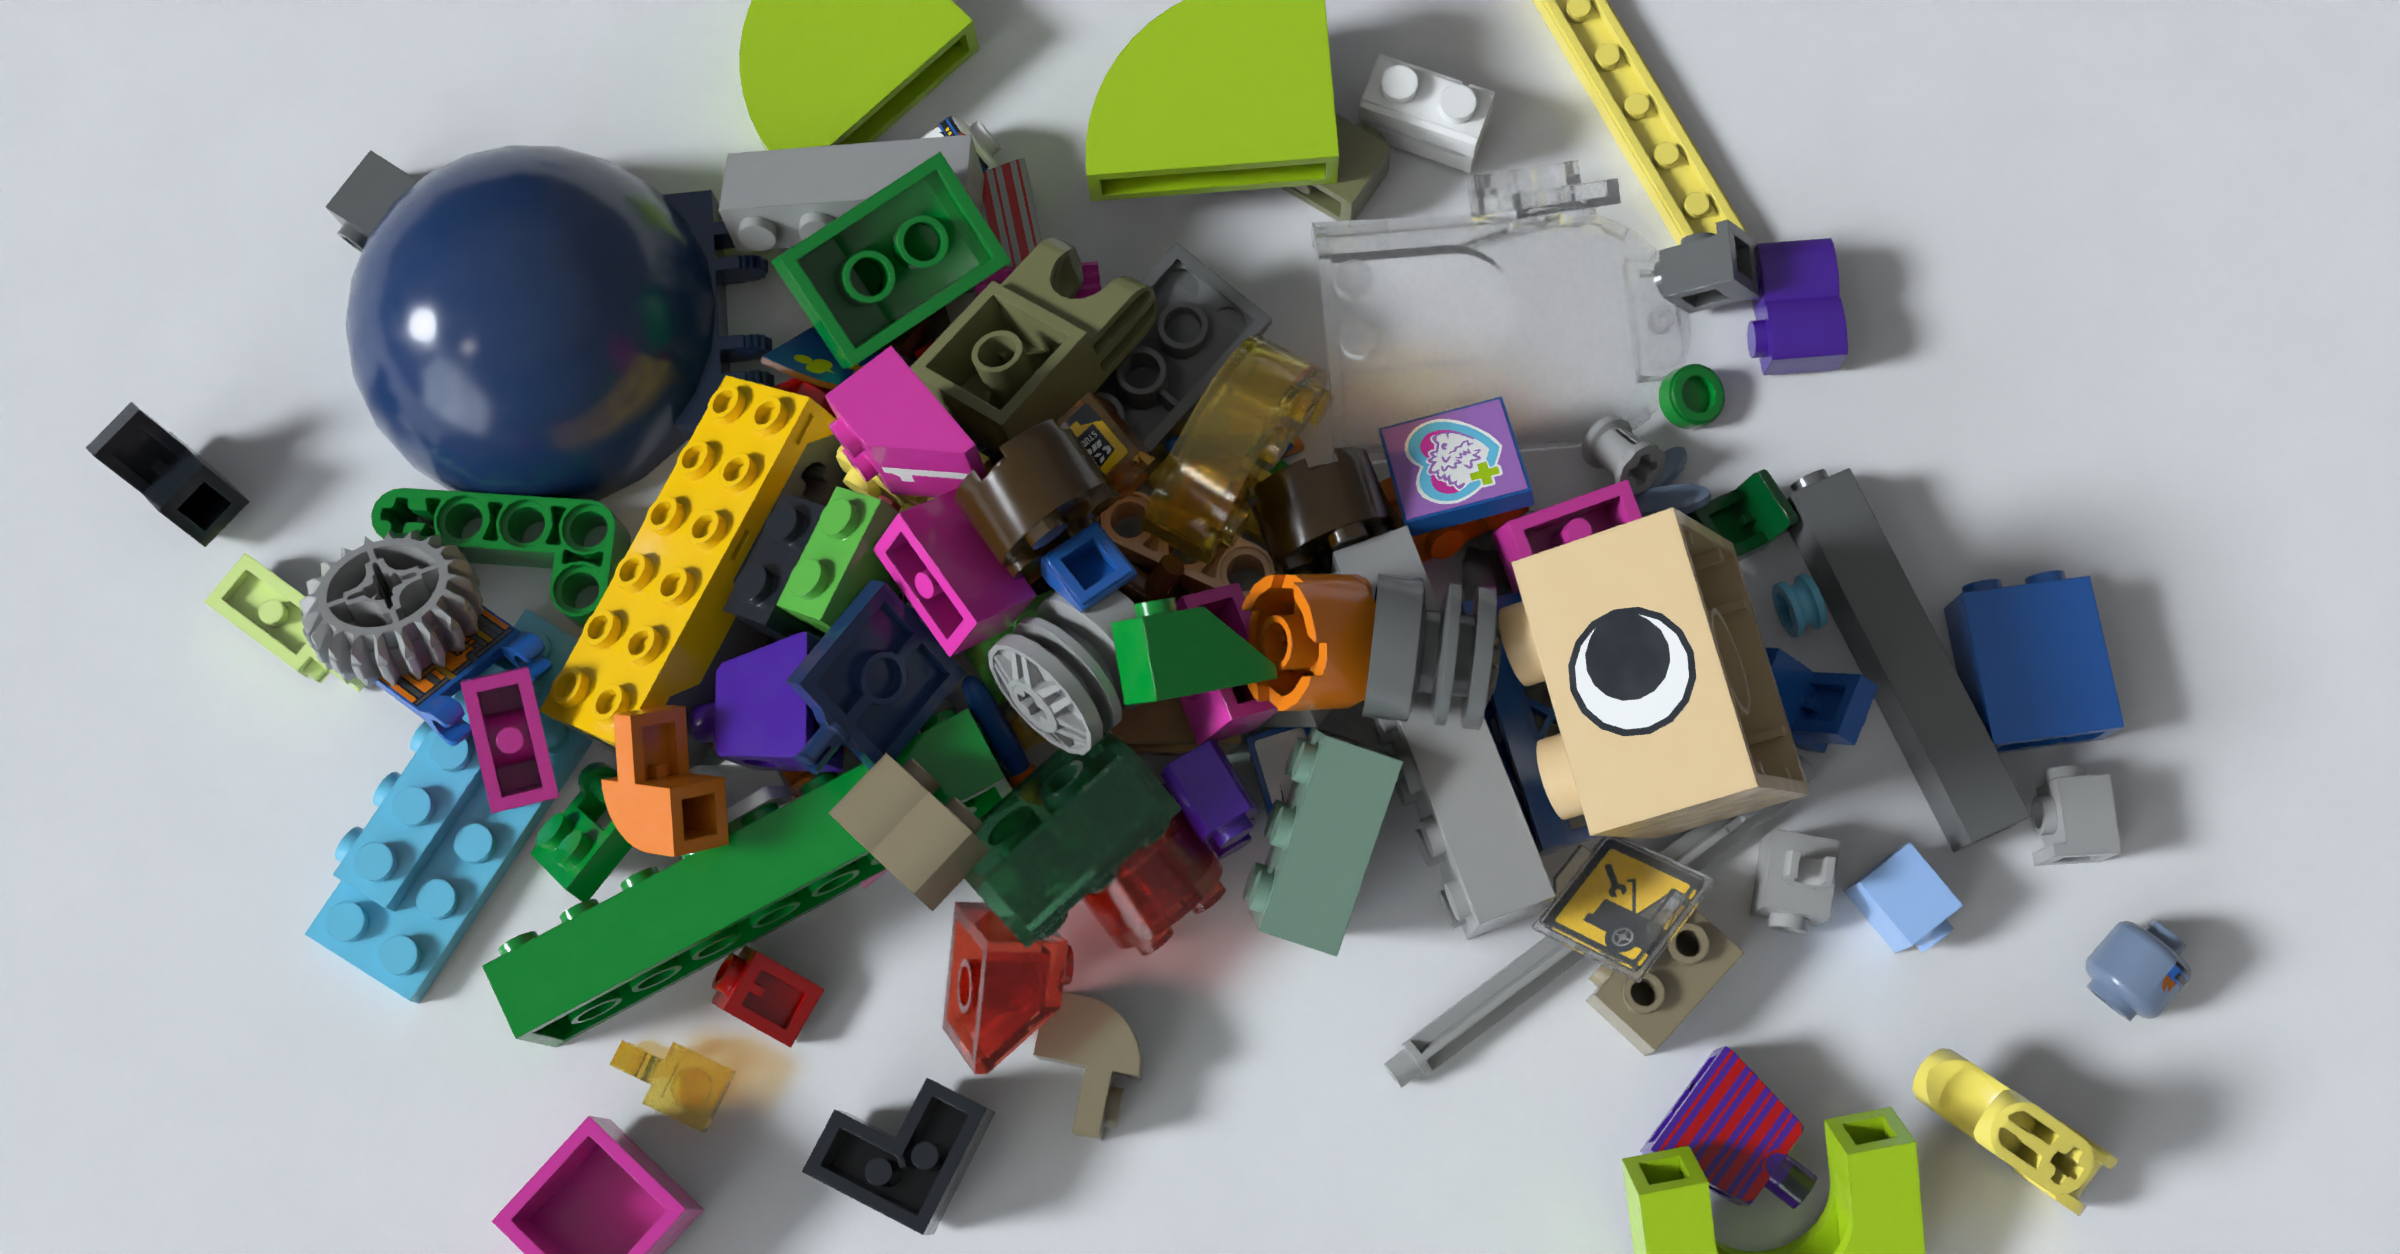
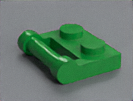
M604 762L591 763L581 771L578 779L579 794L563 813H557L545 822L537 835V845L530 852L566 891L582 902L591 899L633 847L619 833L613 821L605 829L596 822L607 809L601 779L617 777L616 770Z

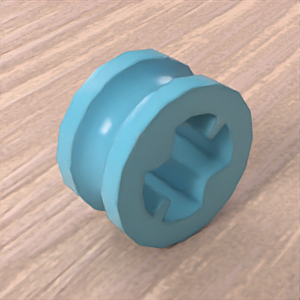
M1808 574L1797 575L1794 578L1793 585L1789 586L1786 582L1781 581L1772 586V598L1776 613L1784 629L1791 637L1796 638L1803 635L1805 627L1808 625L1814 629H1820L1827 625L1828 616L1823 597L1818 586Z

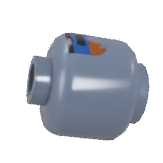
M2152 920L2146 928L2134 922L2121 921L2116 924L2087 958L2086 971L2092 980L2086 987L2111 1009L2130 1022L2136 1015L2147 1019L2156 1018L2165 1010L2191 978V969L2180 956V953L2187 945L2173 932L2155 920Z

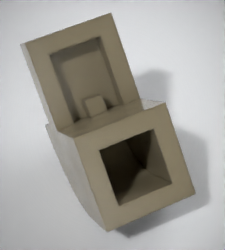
M1047 988L1033 1055L1040 1060L1085 1068L1072 1134L1103 1141L1105 1127L1117 1129L1122 1110L1125 1089L1114 1087L1116 1075L1142 1080L1143 1059L1140 1045L1126 1020L1108 1004L1092 997Z

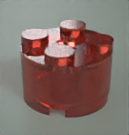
M1167 802L1158 806L1165 815L1164 817L1150 823L1145 815L1141 814L1110 835L1086 857L1085 860L1092 870L1084 880L1074 872L1069 881L1071 888L1116 946L1120 949L1135 947L1142 956L1149 955L1162 947L1174 933L1171 926L1191 910L1194 914L1206 911L1218 902L1226 892V888L1219 880L1223 873L1222 864L1207 845L1201 844L1186 817L1174 802Z

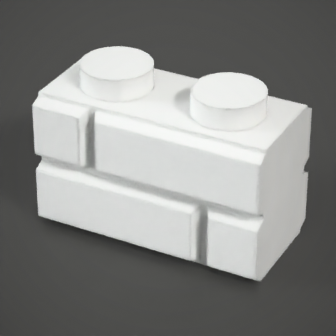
M1379 54L1359 105L1358 123H1365L1375 128L1385 138L1386 143L1394 148L1470 173L1490 121L1496 92L1472 84L1467 87L1460 80Z

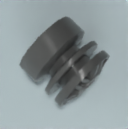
M1378 573L1374 597L1376 609L1362 717L1407 722L1412 712L1417 692L1431 693V710L1434 725L1445 726L1451 696L1462 697V728L1480 730L1485 708L1495 692L1500 664L1502 639L1498 622L1496 587L1478 584L1471 615L1461 614L1462 585L1461 582L1450 581L1440 611L1427 610L1426 591L1423 578Z

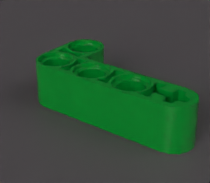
M399 488L392 489L383 494L375 502L371 513L372 526L375 532L383 539L390 530L394 532L393 534L396 538H404L416 529L419 541L439 534L441 536V546L457 545L460 552L466 556L468 563L552 568L550 597L555 607L581 629L584 628L585 623L594 613L615 575L619 562L625 557L631 546V536L623 523L604 504L593 500ZM417 516L420 517L426 523L416 522ZM482 517L480 530L474 536L462 539L461 534L464 526L469 521ZM544 521L545 527L540 537L533 542L523 543V535L526 529L536 522ZM597 526H607L606 536L601 543L593 547H584L585 537L591 529ZM598 585L599 593L597 599L586 608L576 609L575 601L578 594L588 586Z

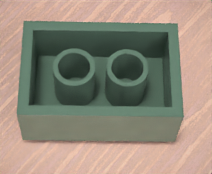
M1315 727L1310 728L1307 740L1300 737L1295 739L1285 768V774L1291 776V780H1293L1287 800L1284 802L1276 799L1273 803L1264 830V837L1270 839L1269 844L1271 845L1265 864L1254 862L1243 892V900L1249 901V913L1260 932L1336 957L1338 956L1403 764L1402 760L1384 750Z

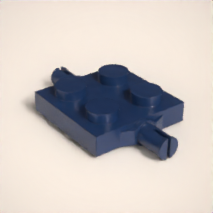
M871 580L786 680L789 686L813 710L816 721L820 725L817 732L802 750L795 755L796 760L801 762L805 769L815 775L821 772V769L841 745L848 747L869 770L886 753L896 760L966 673L952 657L949 658L917 611L907 606L886 582Z

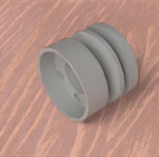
M1116 590L1081 614L1058 592L1054 591L1038 607V617H1025L1012 630V634H1006L988 651L990 670L998 687L1011 706L1041 736L1068 753L1085 755L1103 738V733H1108L1122 720V709L1132 710L1138 705L1124 704L1111 629L1112 622L1136 618L1134 603L1120 590Z

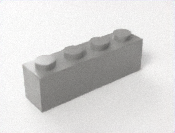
M972 135L728 153L719 213L737 252L792 248L940 151L980 214L984 174Z

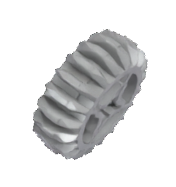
M416 529L404 538H396L392 533L393 531L390 530L384 540L375 542L365 536L364 545L353 551L341 547V559L337 562L321 563V577L313 578L306 582L308 594L299 602L302 608L301 616L303 619L301 621L304 626V636L310 647L313 648L318 660L324 663L327 670L334 669L344 681L357 677L367 687L373 685L381 677L386 679L392 686H395L402 675L412 673L421 680L422 669L431 664L445 667V657L448 652L465 651V636L478 632L477 617L484 613L482 608L483 598L478 588L480 582L474 567L469 566L466 556L460 552L457 545L441 546V536L439 534L430 536L423 541H419Z

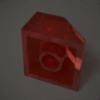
M955 902L942 1029L974 1074L990 1073L1061 1008L1063 985H1069L1072 981L1074 972L1072 947L1032 903Z

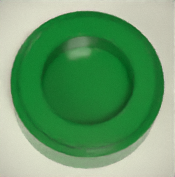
M1689 364L1673 370L1666 375L1659 388V404L1664 416L1673 425L1682 429H1694L1713 422L1720 415L1725 402V393L1721 380L1714 371L1701 364Z

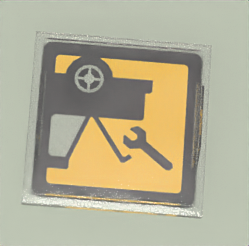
M1602 836L1591 851L1583 845H1579L1553 877V889L1556 897L1536 919L1532 928L1640 983L1716 882L1714 878L1629 839Z

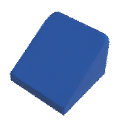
M1097 521L1041 557L1042 577L1081 614L1138 575L1136 569Z

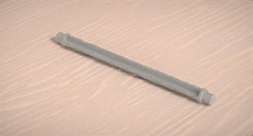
M1798 755L1806 782L1809 783L1816 777L1815 771L1804 757ZM1793 800L1690 829L1650 859L1688 877H1692ZM1551 932L1402 1044L1404 1049L1384 1063V1067L1400 1088L1404 1087L1421 1073L1427 1076L1588 955L1590 951Z

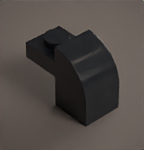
M130 402L86 447L96 459L142 493L158 512L204 547L250 502L233 484L171 431H167L133 402Z

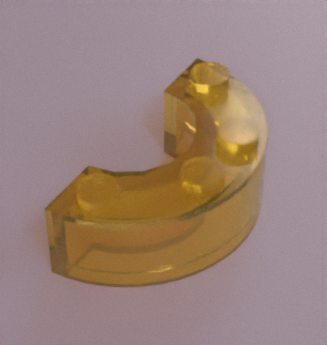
M1254 334L1247 338L1232 353L1216 374L1184 426L1152 492L1140 529L1207 565L1222 544L1232 548L1248 523L1250 513L1243 510V507L1265 464L1269 462L1272 465H1276L1284 454L1289 442L1294 443L1307 423L1317 427L1329 409L1334 393L1325 389L1327 371L1259 334Z

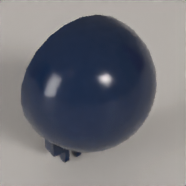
M510 145L468 154L428 173L393 202L369 234L351 279L346 316V334L353 376L376 426L416 470L446 489L460 492L600 501L642 480L687 440H690L708 408L710 398L718 390L725 375L769 387L775 386L774 374L767 371L730 372L731 362L759 360L763 355L773 350L772 338L765 336V334L728 336L726 284L754 282L755 280L766 278L768 260L760 257V255L754 256L753 254L724 257V249L735 248L724 221H722L719 213V203L712 190L663 195L647 182L609 160L560 146Z

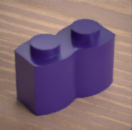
M1832 239L1757 243L1754 253L1759 296L1745 299L1752 300L1756 320L1749 322L1747 330L1750 357L1759 358L1763 375L1838 370L1848 355V338L1845 314L1840 298L1837 257Z
M1208 740L1172 761L1162 770L1161 777L1164 783L1161 789L1202 856L1215 852L1220 860L1237 852L1252 841L1249 833L1256 824L1254 816L1258 812V807L1216 740Z

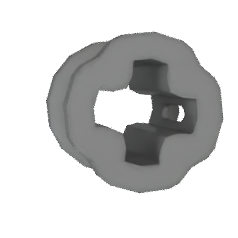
M1617 415L1606 416L1598 420L1585 435L1581 446L1582 457L1589 465L1597 469H1606L1614 476L1615 483L1628 479L1634 495L1648 490L1654 481L1660 477L1665 466V453L1653 442L1641 441L1633 435L1629 423Z

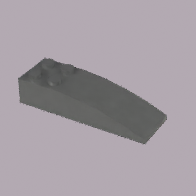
M1177 242L1140 281L1150 286L1156 296L1157 313L1152 328L1085 402L1128 450V453L1106 473V476L1115 486L1117 492L1128 490L1137 492L1143 486L1151 473L1169 455L1165 450V443L1168 439L1188 432L1272 323V318ZM986 448L981 452L990 458L992 468L1002 459ZM1100 515L1094 517V519L1101 525ZM1041 565L1024 576L1036 593V596L1052 588L1041 575Z

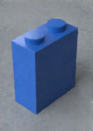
M2062 570L2047 571L2027 577L2023 585L2003 587L2000 579L1980 580L1964 585L1962 593L1944 608L1957 674L1999 754L2103 740L2125 727L2090 576L2066 579L2065 572Z

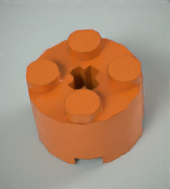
M1269 574L1253 585L1242 607V611H1252L1248 643L1276 665L1278 679L1247 684L1252 696L1258 702L1270 701L1278 708L1277 711L1350 708L1365 700L1376 609L1371 585L1366 577L1358 574Z

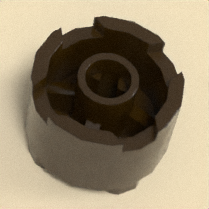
M1048 419L1008 440L999 447L1005 457L991 469L983 480L973 469L956 490L954 501L1000 564L1009 571L1014 579H1020L1041 565V557L1046 555V552L1060 543H1064L1096 522L1094 517L1111 507L1120 496L1115 486L1066 421L1058 426L1054 419Z
M1358 446L1336 448L1334 452L1338 461L1310 468L1304 458L1274 472L1254 487L1257 497L1248 499V503L1270 557L1273 560L1274 567L1279 574H1303L1309 570L1311 574H1331L1334 551L1396 530L1394 515L1365 449Z

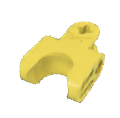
M1940 1048L1930 1054L1920 1064L1915 1074L1912 1091L1918 1101L2014 1167L2015 1172L2078 1216H2081L2087 1207L2079 1200V1197L2101 1166L2113 1170L2119 1161L2087 1137L2061 1120L2055 1119L2036 1104L2016 1091L2009 1089L1952 1049Z

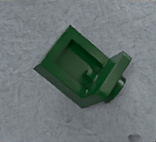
M1766 469L1753 473L1735 490L1712 499L1705 506L1686 514L1732 542L1738 561L1764 550L1798 522V515Z

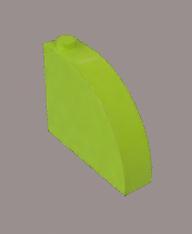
M752 0L743 25L739 50V73L742 93L748 114L765 151L874 142L979 50L973 20L952 0Z
M1183 0L1150 21L1130 40L1117 56L1105 75L1093 104L1086 137V175L1091 202L1337 183L1339 148L1325 0Z

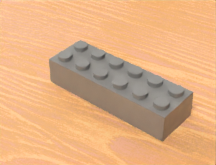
M1408 526L1333 552L1331 574H1358L1366 577L1371 585L1373 599L1375 597L1378 573L1423 578L1427 610L1440 611L1441 608ZM1417 692L1413 709L1407 722L1370 718V722L1379 744L1385 746L1391 743L1396 758L1403 761L1395 787L1403 805L1408 806L1414 803L1418 812L1420 829L1415 830L1416 840L1427 866L1431 867L1438 864L1443 876L1444 890L1439 891V898L1452 929L1462 926L1466 938L1469 940L1540 914L1556 895L1485 718L1483 717L1480 730L1462 728V697L1451 696L1445 726L1434 725L1431 710V693Z

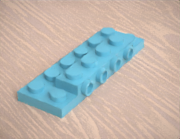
M525 609L514 627L519 631L530 632L538 636L546 648L542 655L550 660L553 666L540 679L532 681L538 709L540 710L551 690L554 679L562 671L578 639L530 610ZM503 656L477 677L516 669V667ZM461 689L452 698L462 705L465 712L462 719L470 724ZM539 711L559 794L593 741ZM425 721L417 728L411 739L410 749L415 752V755L402 774L398 772L390 773L377 787L373 796V804L378 809L364 829L359 826L351 829L337 846L335 859L341 863L333 875L341 881L305 933L306 936L402 997L415 1003H420L555 800L551 799L491 814L473 734L471 733L458 745L451 746Z

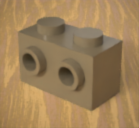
M1675 903L1669 910L1661 905L1648 913L1643 919L1658 927H1664L1679 907V903ZM1691 905L1639 973H1632L1605 960L1589 977V980L1597 988L1586 999V1002L1646 1056L1655 1052L1739 960L1744 952Z

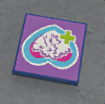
M1502 396L1378 429L1404 526H1408L1411 536L1535 505L1532 488Z

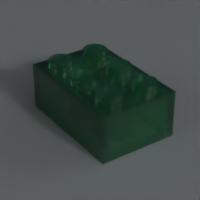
M1110 732L1103 733V738L1085 755L1071 754L1059 748L979 819L984 826L977 832L976 836L990 851L964 879L1027 949L1037 939H1045L1059 930L1068 917V911L1088 893H1096L1109 885L1118 874L1119 865L1139 847L1149 846L1160 839L1168 830L1170 819L1182 808L1132 748Z

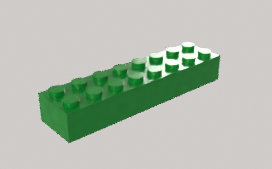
M968 708L956 714L954 709H947L931 716L920 729L921 733L914 736L895 760L903 767L910 758H913L941 785L933 794L935 798L946 806L953 797H956L979 820L1018 801L991 746ZM862 763L839 777L836 772L822 774L803 785L800 789L803 796L780 808L776 803L767 804L744 816L740 821L743 828L729 834V845L681 855L682 860L660 872L657 867L641 870L622 881L620 884L622 892L601 903L597 899L578 903L559 916L562 922L560 925L539 936L536 931L526 932L502 944L498 949L501 956L482 965L515 1039L556 1048L886 870L868 850L829 814L841 799L864 777L869 769Z

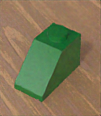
M1175 597L1134 604L1136 618L1111 623L1125 705L1156 702L1278 679L1276 665L1204 606L1177 611Z

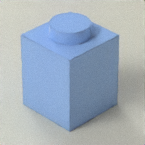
M1911 842L1893 851L1844 890L1845 894L1894 953L1916 945L1921 952L1931 948L1954 929L1947 921V918L1963 906Z

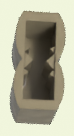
M886 753L829 814L931 911H934L990 851L976 836L984 824L956 797H953L946 806L935 798L933 794L941 785L913 758H910L902 767Z

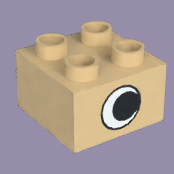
M1672 507L1511 562L1522 601L1499 610V630L1507 658L1519 681L1527 687L1546 681L1560 733L1540 739L1537 742L1536 754L1544 789L1553 809L1561 819L1566 820L1584 814L1590 836L1658 839L1810 795L1732 542Z

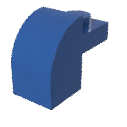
M1765 647L1795 746L1819 753H1825L1828 743L1855 746L1878 686L1862 674L1813 672L1782 649Z

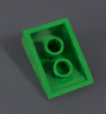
M941 151L771 260V263L842 368L855 366L1011 262Z

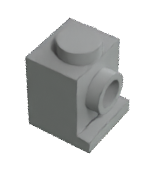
M2066 765L2045 769V784L2036 788L2037 796L2033 798L2031 806L2034 830L2038 835H2043L2044 848L2032 853L2034 866L2096 863L2122 853L2110 774L2086 775L2085 766Z

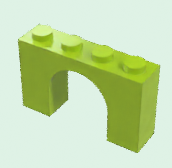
M1892 1107L1824 1119L1830 1176V1190L1826 1206L1816 1223L1801 1237L1787 1245L1766 1251H1743L1729 1247L1715 1239L1709 1182L1690 1146L1622 1158L1634 1254H1926L1916 1140Z

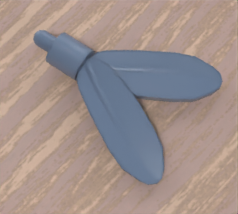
M1677 446L1664 451L1665 466L1660 477L1654 481L1648 490L1634 495L1642 518L1672 507L1684 514H1688L1705 506L1712 498L1707 488L1697 484L1670 485L1683 471L1686 464L1687 453L1683 447Z

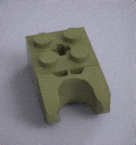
M1050 237L1038 244L1001 285L992 280L910 368L972 441L997 456L1004 458L1005 456L999 447L1026 429L1048 419H1054L1058 426L1067 421L1085 404L1107 377L1147 335L1156 320L1157 313L1156 296L1150 286L1135 278L1120 276L1094 295L1073 299L1081 289L1084 281L1081 260L1076 247L1061 239Z

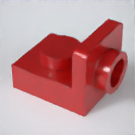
M745 945L738 956L731 953L718 969L712 982V988L717 990L712 1003L723 1011L791 1048L825 989Z

